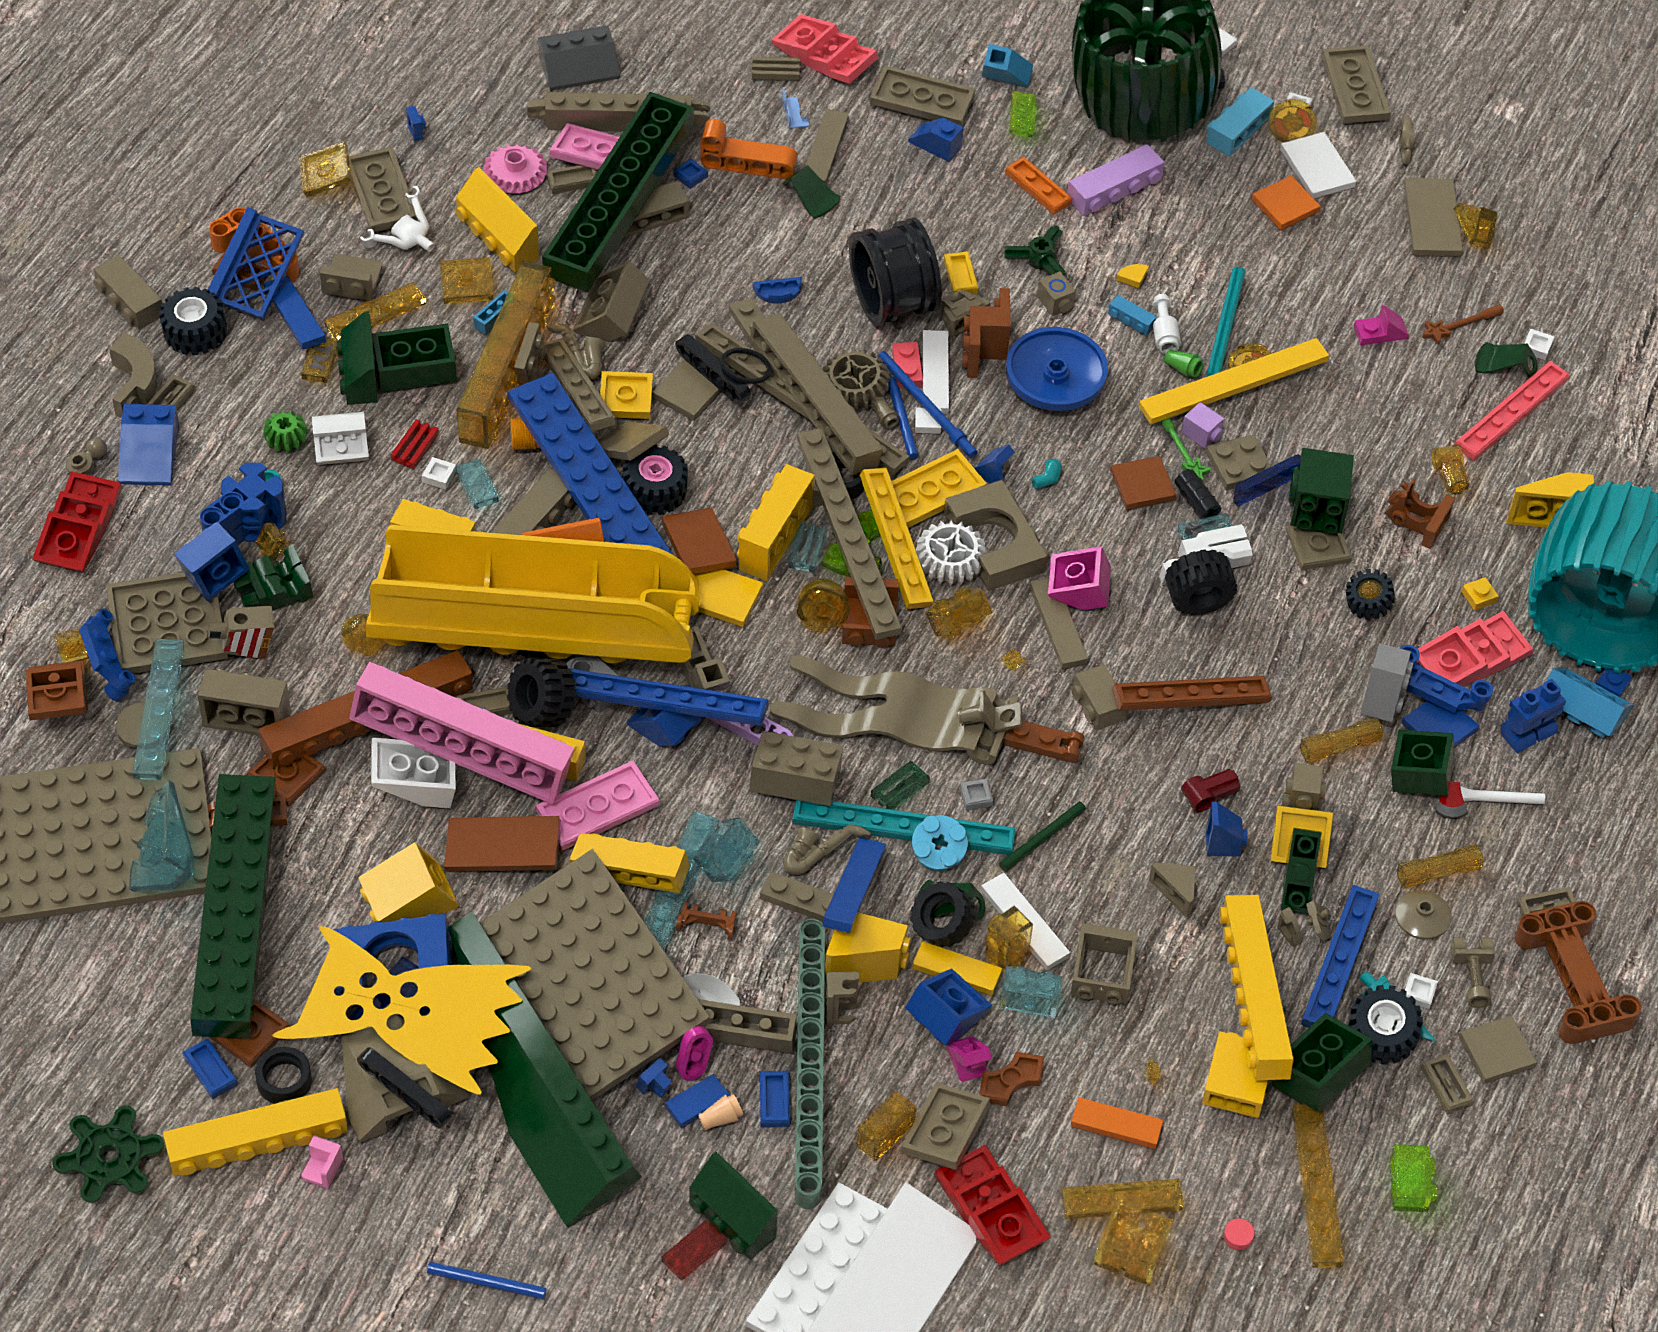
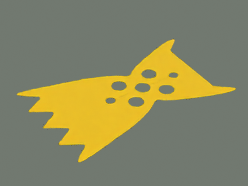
M320 926L319 929L330 945V949L298 1023L282 1029L272 1036L279 1039L313 1038L351 1033L366 1027H373L387 1044L416 1064H426L430 1071L474 1094H482L469 1071L497 1064L498 1060L487 1050L482 1041L510 1032V1029L496 1016L494 1011L498 1008L522 1002V999L506 984V980L524 974L532 968L523 965H444L415 969L395 976L391 975L380 961L350 939L330 928ZM367 972H372L377 976L376 984L370 988L362 987L359 982L360 977ZM404 983H416L418 986L416 995L410 998L403 997L400 994V988ZM338 986H342L345 989V992L340 996L334 994V989ZM380 993H386L391 998L389 1006L384 1009L375 1008L373 1005L374 997ZM358 1004L364 1010L362 1017L358 1020H350L346 1017V1010L351 1005ZM424 1006L430 1008V1013L426 1016L419 1014L420 1008ZM393 1014H400L405 1020L404 1025L398 1030H391L386 1024L387 1019Z

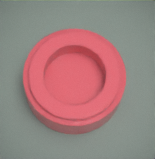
M1233 1219L1225 1227L1224 1241L1232 1249L1244 1250L1253 1242L1254 1228L1244 1219Z

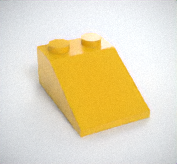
M1567 472L1516 487L1506 524L1547 528L1556 512L1577 490L1584 491L1588 485L1594 484V475Z

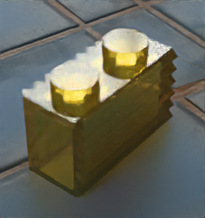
M893 1091V1095H889V1099H885V1103L877 1106V1110H873V1114H869V1118H865V1121L858 1125L856 1146L874 1161H877L912 1127L916 1118L915 1112L917 1108L899 1092Z

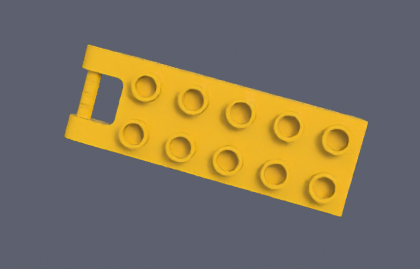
M390 525L387 527L385 533V552L377 579H374L370 585L371 609L366 623V637L381 638L387 644L395 646L405 645L411 641L436 643L439 647L446 650H457L466 645L490 647L492 651L499 654H512L519 650L541 651L547 656L556 659L568 658L573 654L598 656L599 659L608 663H620L626 659L682 663L691 658L694 637L689 622L690 616L695 615L699 611L701 590L691 570L680 559L665 550L649 545Z

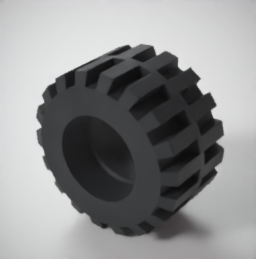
M1204 549L1190 552L1179 557L1166 570L1165 580L1173 606L1183 614L1203 615L1217 611L1219 608L1226 606L1227 602L1232 601L1237 593V583L1229 559L1224 553L1217 552L1216 550L1206 551Z
M528 658L520 661V664L514 667V672H511L509 677L510 683L507 685V700L510 703L509 709L513 711V717L515 720H518L519 724L529 727H558L559 724L566 722V718L571 716V709L575 706L574 698L576 697V691L574 686L576 683L575 679H572L573 673L571 669H568V665L565 662H561L559 659Z

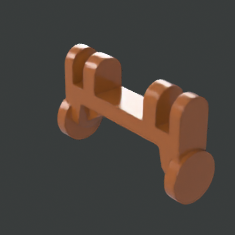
M684 902L681 914L678 915L676 931H681L682 927H685L688 923L697 922L719 926L728 935V940L733 939L737 911H732L731 917L727 916L726 909H721L720 915L699 911L700 905L693 904V908L690 910L688 909L689 903Z

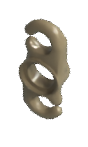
M1406 115L1403 118L1400 132L1399 150L1402 163L1408 165L1414 145V130L1411 117Z

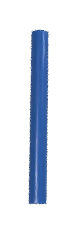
M890 377V382H888L889 392L894 409L899 415V426L907 454L910 456V460H915L919 455L896 377Z
M429 1262L427 1267L428 1274L543 1300L547 1292L546 1287L435 1262Z

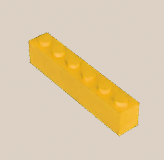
M338 1088L165 1131L163 1135L174 1177L178 1175H191L197 1170L209 1167L218 1168L225 1163L237 1160L246 1161L264 1153H277L284 1148L296 1145L305 1146L310 1144L313 1136L322 1139L336 1138L343 1133H347L348 1129Z

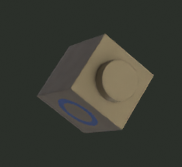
M1061 272L1039 280L1037 297L1052 316L1065 313L1074 308L1076 291Z

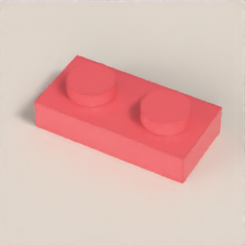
M918 342L892 343L893 360L918 387H923ZM896 378L898 387L905 388Z

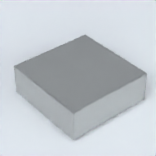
M987 779L960 783V792L966 810L993 806V798Z

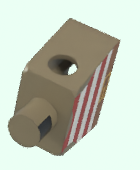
M272 606L230 608L226 611L223 623H208V638L222 639L223 651L226 654L265 659L274 630Z

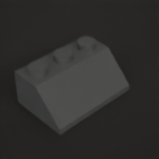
M608 25L538 37L539 59L550 91L620 79L614 41Z

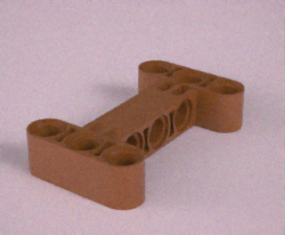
M1577 901L1527 913L1520 918L1514 935L1516 944L1523 949L1546 947L1573 1004L1572 1008L1565 1011L1558 1028V1035L1561 1040L1569 1044H1577L1629 1031L1635 1026L1642 1009L1641 1002L1633 995L1626 994L1612 998L1609 997L1581 938L1589 934L1596 917L1595 907L1586 901Z

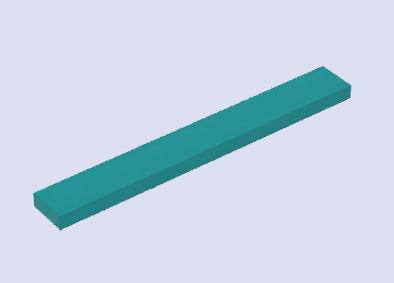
M796 800L792 824L831 830L843 829L845 826L852 824L863 827L872 836L912 841L916 827L926 817L932 815L832 801L831 806ZM955 819L965 828L968 850L1010 855L1012 853L1015 827ZM943 837L932 841L935 845H948V843L944 842Z

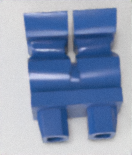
M1553 679L1544 682L1543 685L1533 690L1522 693L1520 697L1510 701L1509 706L1512 709L1508 712V718L1500 725L1501 735L1516 753L1536 744V740L1540 742L1558 733V725L1553 718L1562 714L1566 700L1560 694L1561 688Z

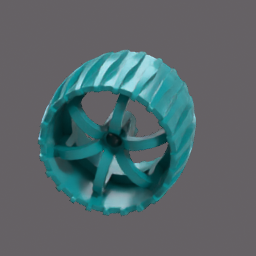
M1606 481L1604 485L1596 486L1591 484L1584 491L1577 490L1556 512L1539 544L1529 581V618L1534 621L1533 628L1536 633L1540 632L1543 635L1544 643L1547 646L1553 645L1558 649V655L1561 657L1567 655L1575 659L1576 665L1581 666L1582 663L1595 666V671L1601 672L1602 668L1614 669V673L1621 674L1623 670L1632 669L1633 672H1639L1642 667L1649 666L1651 668L1658 663V493L1651 491V486L1646 485V488L1632 486L1631 481H1626L1624 485L1613 484V481ZM1594 568V571L1600 572V575L1594 573L1592 569ZM1638 582H1641L1638 584V586H1632L1633 583L1637 584Z

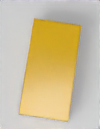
M969 252L944 254V263L952 293L963 289L970 294H978V285Z

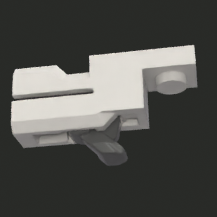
M1190 522L1186 525L1184 533L1191 535V539L1182 540L1178 551L1179 557L1193 551L1197 552L1204 549L1209 551L1212 549L1224 553L1229 559L1231 568L1250 564L1253 556L1252 549L1242 524L1209 531L1202 528L1198 522ZM1171 559L1163 563L1159 575L1162 585L1167 584L1165 580L1167 568L1171 567V563L1178 559Z

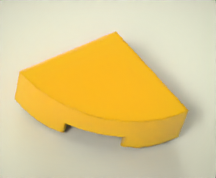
M1143 264L1126 266L1118 272L1116 281L1140 288L1148 273L1149 266Z

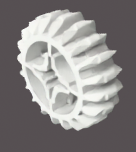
M951 520L949 524H944L940 521L938 527L931 524L929 530H924L921 537L917 540L916 553L923 573L929 574L930 581L937 578L939 584L943 581H948L951 586L954 581L962 585L964 579L971 582L973 575L978 576L981 571L978 557L987 553L984 539L980 538L979 531L973 532L972 525L965 528L962 521L956 525Z

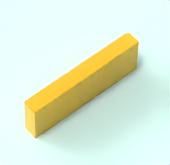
M922 941L912 964V969L932 976L952 968L976 991L993 996L1002 974L1001 967Z

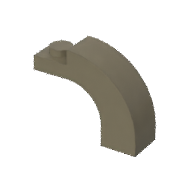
M125 332L109 348L112 366L131 375L129 381L112 398L115 415L122 418L124 404H147L153 398L157 389V377L151 352L144 343Z
M698 625L691 627L694 637L692 655L688 661L680 663L688 684L693 688L712 691L727 689L730 680L721 657L711 659Z

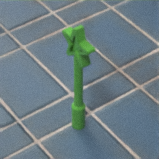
M1170 418L1160 421L1166 432L1171 435L1186 461L1182 463V469H1193L1203 482V475L1210 474L1211 468L1201 466L1200 458H1196L1193 462L1176 433L1175 426Z

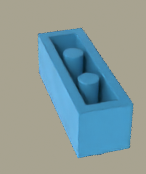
M506 290L502 291L473 317L474 328L485 335L488 334L517 308L516 297Z
M1119 295L1109 304L1108 315L1146 336L1153 330V324L1157 316Z

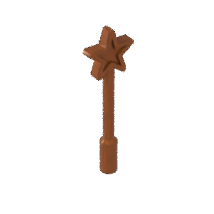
M1499 304L1482 310L1479 314L1444 326L1443 320L1436 324L1425 321L1424 327L1426 331L1423 333L1422 338H1433L1435 343L1439 345L1441 337H1450L1451 329L1480 319L1486 320L1504 313V309Z

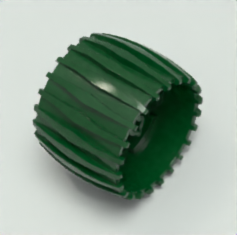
M1083 0L1081 2L1072 38L1073 75L1085 113L1088 118H1092L1098 129L1103 128L1111 137L1115 135L1123 137L1126 142H1130L1133 139L1142 140V144H1148V140L1160 139V142H1165L1166 138L1174 135L1178 138L1183 135L1184 131L1189 128L1193 130L1197 127L1198 121L1206 118L1217 94L1222 60L1220 32L1210 0ZM1162 48L1171 49L1174 54H1177L1175 59L1168 62L1161 60ZM1129 50L1131 51L1132 65L1130 61H1125L1124 63L1115 61V55L1121 52L1127 54Z

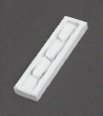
M923 330V392L937 408H941L943 414H948V331Z
M1005 873L981 885V892L1046 971L1070 958L1069 950Z

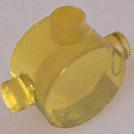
M1011 649L1006 653V656H1002L1001 661L1005 662V665L1011 670H1015L1020 667L1021 663H1025V658L1016 649Z
M1153 1058L1148 1059V1063H1145L1146 1078L1148 1081L1151 1080V1084H1157V1079H1160L1159 1064L1154 1062Z

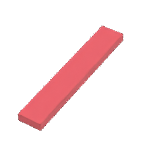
M1549 361L1455 442L1454 447L1475 461L1566 383L1570 374L1552 361Z

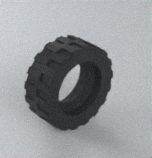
M940 881L936 884L928 885L926 889L920 891L919 896L914 900V905L911 907L912 915L910 920L913 923L914 931L930 944L942 948L960 943L970 933L969 931L974 925V918H976L975 904L971 901L972 898L965 891L950 882L944 883ZM941 902H950L955 909L952 920L945 927L939 928L934 926L931 920L934 909Z

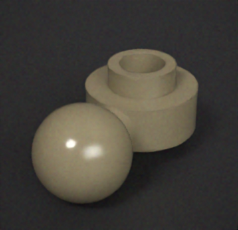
M93 438L87 443L86 452H76L69 456L66 461L69 474L73 471L91 475L94 471L92 460L94 458H102L107 452L105 441L100 438Z

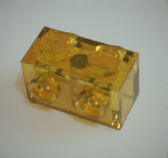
M964 586L955 590L954 596L934 602L932 604L933 608L925 611L935 636H944L948 639L959 635L965 628L982 622L983 618L992 614L993 612L983 589Z
M1015 905L1003 914H996L988 923L985 955L992 965L1001 967L1003 972L1010 967L1020 965L1030 950L1033 923Z

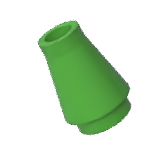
M1171 349L1167 351L1164 358V363L1170 365L1187 378H1197L1204 364L1203 359L1199 358L1198 354L1178 352Z

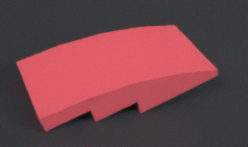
M802 14L772 39V44L792 58H800V62L809 68L848 84L853 82L878 59L877 50L858 45L857 37L838 32L837 24Z
M1501 611L1484 622L1480 618L1462 629L1456 626L1419 647L1420 657L1418 662L1423 668L1461 686H1466L1533 654V648L1507 614Z

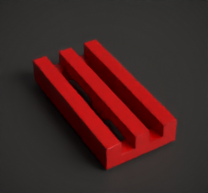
M415 419L390 454L391 460L414 469L438 436L439 428L435 426L430 428V424L424 423L422 425L420 420ZM428 434L410 461L407 460L411 453L415 451L423 436Z

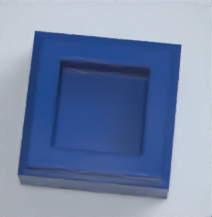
M691 158L674 169L673 176L691 189L708 177V171Z

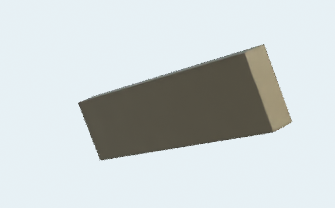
M827 108L825 109L806 166L808 165L825 184L827 183L849 119V113Z
M1049 577L1030 581V590L1061 669L1087 664L1088 657L1067 604L1048 596Z

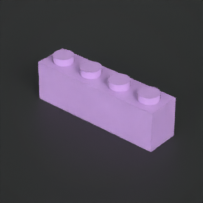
M1146 144L1070 180L1067 194L1073 198L1072 204L1085 216L1092 212H1097L1102 207L1115 203L1127 195L1136 193L1150 184L1160 181L1163 176L1165 162Z

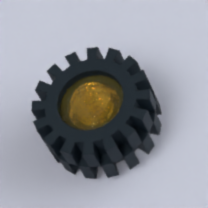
M1366 569V574L1359 571L1357 572V578L1352 575L1350 577L1351 582H1347V589H1345L1347 604L1353 614L1357 613L1359 618L1365 615L1366 620H1370L1371 615H1374L1375 619H1379V613L1383 616L1387 615V609L1391 611L1393 604H1395L1394 586L1391 578H1388L1385 572L1380 575V570L1375 569L1374 573H1371V569Z

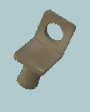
M980 691V705L960 708L957 712L961 726L984 721L992 733L1022 726V705L1019 702L994 707L985 691ZM1006 712H1015V717L1012 721L1002 722V716Z

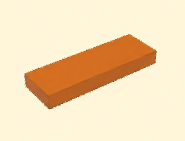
M1024 156L1005 168L1006 175L1053 215L1072 204L1073 198Z
M1078 1097L1071 1121V1127L1156 1149L1163 1124V1119Z

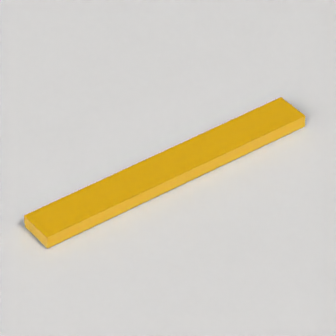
M1315 338L1140 400L1138 407L1151 425L1190 411L1200 402L1207 405L1328 361L1329 354L1319 340Z

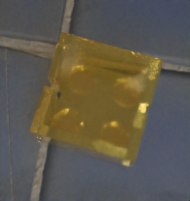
M1117 1199L1098 1243L1093 1265L1119 1274L1120 1270H1124V1277L1150 1286L1169 1240L1173 1220L1148 1210L1144 1227L1141 1229L1138 1226L1142 1208Z

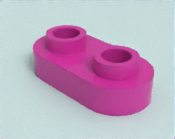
M693 1027L682 1038L675 1067L684 1080H695L706 1070L713 1038L705 1027Z

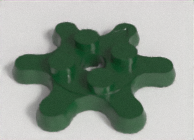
M130 1106L119 1107L114 1112L112 1121L102 1126L94 1124L86 1115L73 1117L69 1127L71 1132L79 1139L78 1146L71 1152L56 1155L52 1161L54 1170L59 1174L66 1175L77 1172L84 1175L85 1182L80 1190L81 1198L90 1204L97 1203L101 1199L104 1189L112 1184L117 1186L124 1185L133 1194L142 1193L148 1185V1179L138 1169V1164L146 1157L159 1155L164 1148V1140L160 1135L150 1134L141 1137L133 1133L132 1125L136 1120V1112ZM106 1151L117 1153V1157L104 1162L101 1159L102 1154Z

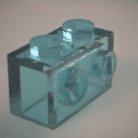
M741 818L723 819L693 859L712 882H728L736 877L739 867L753 855V850L760 841Z
M1006 966L999 1008L1056 1018L1063 976L1055 975L1052 972L1031 971L1020 966Z

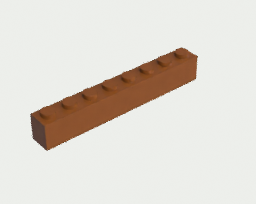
M459 650L398 673L453 697L463 695L473 689L472 671ZM355 691L259 728L260 746L268 757L273 769L278 765H289L293 761L302 758V755H314L322 749L332 745H339L347 739L357 735H364L372 730L370 727L349 719Z

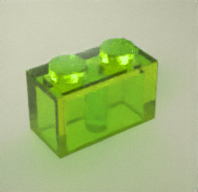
M1394 1144L1389 1158L1392 1210L1428 1212L1431 1202H1435L1437 1198V1185L1432 1184L1431 1175L1435 1173V1158L1430 1157L1429 1146Z

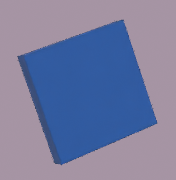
M1429 701L1413 710L1402 720V724L1408 730L1454 733V748L1479 729V725L1463 710H1457L1454 714Z

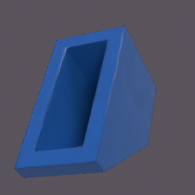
M945 118L936 119L921 124L908 139V142L950 162L962 148L964 127Z
M1212 802L1205 832L1207 856L1240 857L1242 846H1247L1248 840L1247 829L1242 828V818L1220 803Z

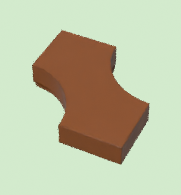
M1015 1052L1012 1061L1004 1068L983 1072L979 1095L990 1098V1104L1007 1106L1010 1097L1019 1089L1028 1086H1040L1044 1056Z

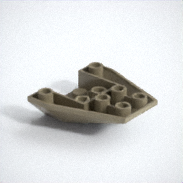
M393 1014L387 1019L386 1024L389 1029L398 1030L404 1025L405 1021L398 1014ZM373 1027L341 1034L348 1119L359 1143L387 1132L386 1121L413 1110L359 1065L357 1057L367 1047L381 1054L446 1107L468 1098L465 1089L431 1072L426 1064H416L393 1049L378 1035Z

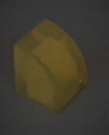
M79 627L53 635L62 663L89 659Z

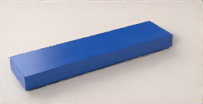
M284 276L273 299V304L300 347L304 350L326 342L324 332L289 277ZM274 280L265 282L264 288L272 286Z

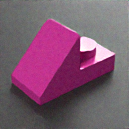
M1381 305L1379 317L1355 320L1354 330L1360 345L1409 338L1402 317L1385 305Z
M974 1036L962 1038L946 1045L957 1075L962 1082L981 1077L983 1072L987 1071L985 1061L992 1059L990 1049Z

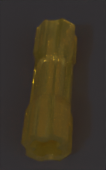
M1370 717L1339 730L1303 738L1299 745L1300 751L1305 761L1310 763L1326 758L1330 754L1341 750L1380 741L1384 731L1378 718Z
M1471 844L1437 856L1398 863L1396 870L1402 887L1407 888L1425 883L1429 879L1456 872L1464 873L1480 869L1484 860L1479 846Z

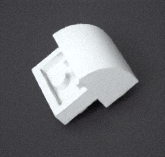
M364 412L312 417L317 465L369 460Z

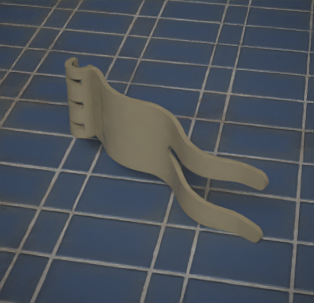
M797 655L791 658L790 668L814 679L827 689L839 695L856 699L884 697L886 702L883 705L869 707L853 713L829 714L796 703L775 701L770 705V714L773 717L789 721L813 734L823 737L847 738L869 733L883 734L923 750H967V754L972 760L980 764H992L996 760L1007 730L992 733L985 728L989 727L984 721L961 726L958 719V709L980 705V691H985L994 707L1018 703L1019 697L1012 695L1010 700H1003L998 697V690L986 687L968 689L947 688L907 672L891 671L870 676H852L838 672L814 659ZM1006 712L1002 716V722H1010L1014 712ZM977 746H979L982 749L989 750V752L982 751Z

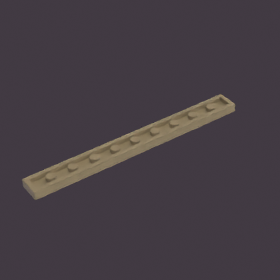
M712 322L695 335V339L719 359L729 349H750ZM734 353L725 359L726 364L749 379L760 378L767 373L764 363L752 355ZM771 368L769 378L757 385L809 419ZM869 429L872 436L882 446V455L878 467L887 468L888 473L893 476L908 464L910 456Z
M819 428L797 433L798 444L809 472L815 475V487L875 640L900 635L902 627L823 429Z

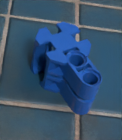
M244 463L239 467V471L244 474V478L239 482H236L229 475L224 478L221 484L222 496L200 513L202 532L218 522L236 541L237 545L244 540L246 542L265 541L269 538V534L264 531V527L267 524L272 523L278 529L286 525L287 512L282 479L275 475L266 482V466L262 463Z

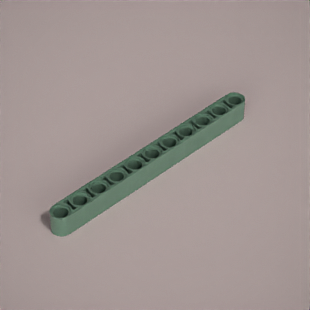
M817 919L803 921L799 929L795 1202L803 1209L817 1207L821 1201L825 927ZM812 984L815 985V987H808L806 985ZM813 1009L815 1012H808L806 1010ZM807 1034H813V1035H815V1036H814V1037H807L806 1035H807ZM812 1059L815 1060V1062L810 1063L806 1062L805 1060ZM809 1084H810V1085H814L815 1087H814V1088H807V1087H805V1085H809ZM806 1110H812V1111H814L815 1113H813V1114H807V1113H805L804 1111H806ZM805 1136H812V1137H814V1139H813V1140H807V1139H804L803 1137H805ZM812 1162L815 1165L805 1166L803 1163ZM810 1188L814 1191L811 1193H807L802 1190Z

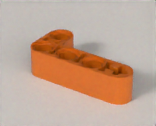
M710 119L705 123L700 142V161L703 166L710 169L787 179L794 174L798 157L795 149L782 145L726 138V125L722 121Z
M235 208L210 224L209 233L211 246L214 251L219 253L226 252L246 208ZM261 223L258 230L259 237L273 233L264 223ZM277 238L262 243L266 253L280 247ZM280 239L282 246L286 245V243ZM260 244L249 248L248 251L254 257L263 254ZM283 253L270 257L269 261L272 268L282 264L285 257ZM296 253L285 274L291 282L296 281L300 275ZM266 259L260 261L261 264L270 269Z

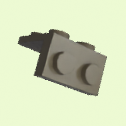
M343 254L334 255L330 267L322 266L320 271L322 293L371 301L382 270V262Z

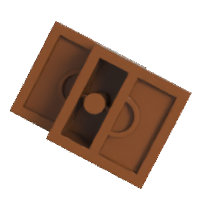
M1000 288L999 298H994V307L970 306L969 316H964L963 330L967 333H962V348L967 352L962 354V367H967V378H977L979 359L1007 360L1011 328L1010 288Z
M84 660L33 666L25 670L30 721L86 714L88 699Z

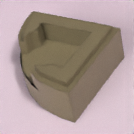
M1290 907L1281 911L1277 927L1290 945L1294 947L1301 943L1302 936L1297 919Z

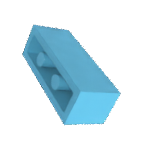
M1250 87L1244 94L1241 93L1230 107L1227 106L1221 116L1209 123L1206 143L1230 157L1271 118L1274 100Z

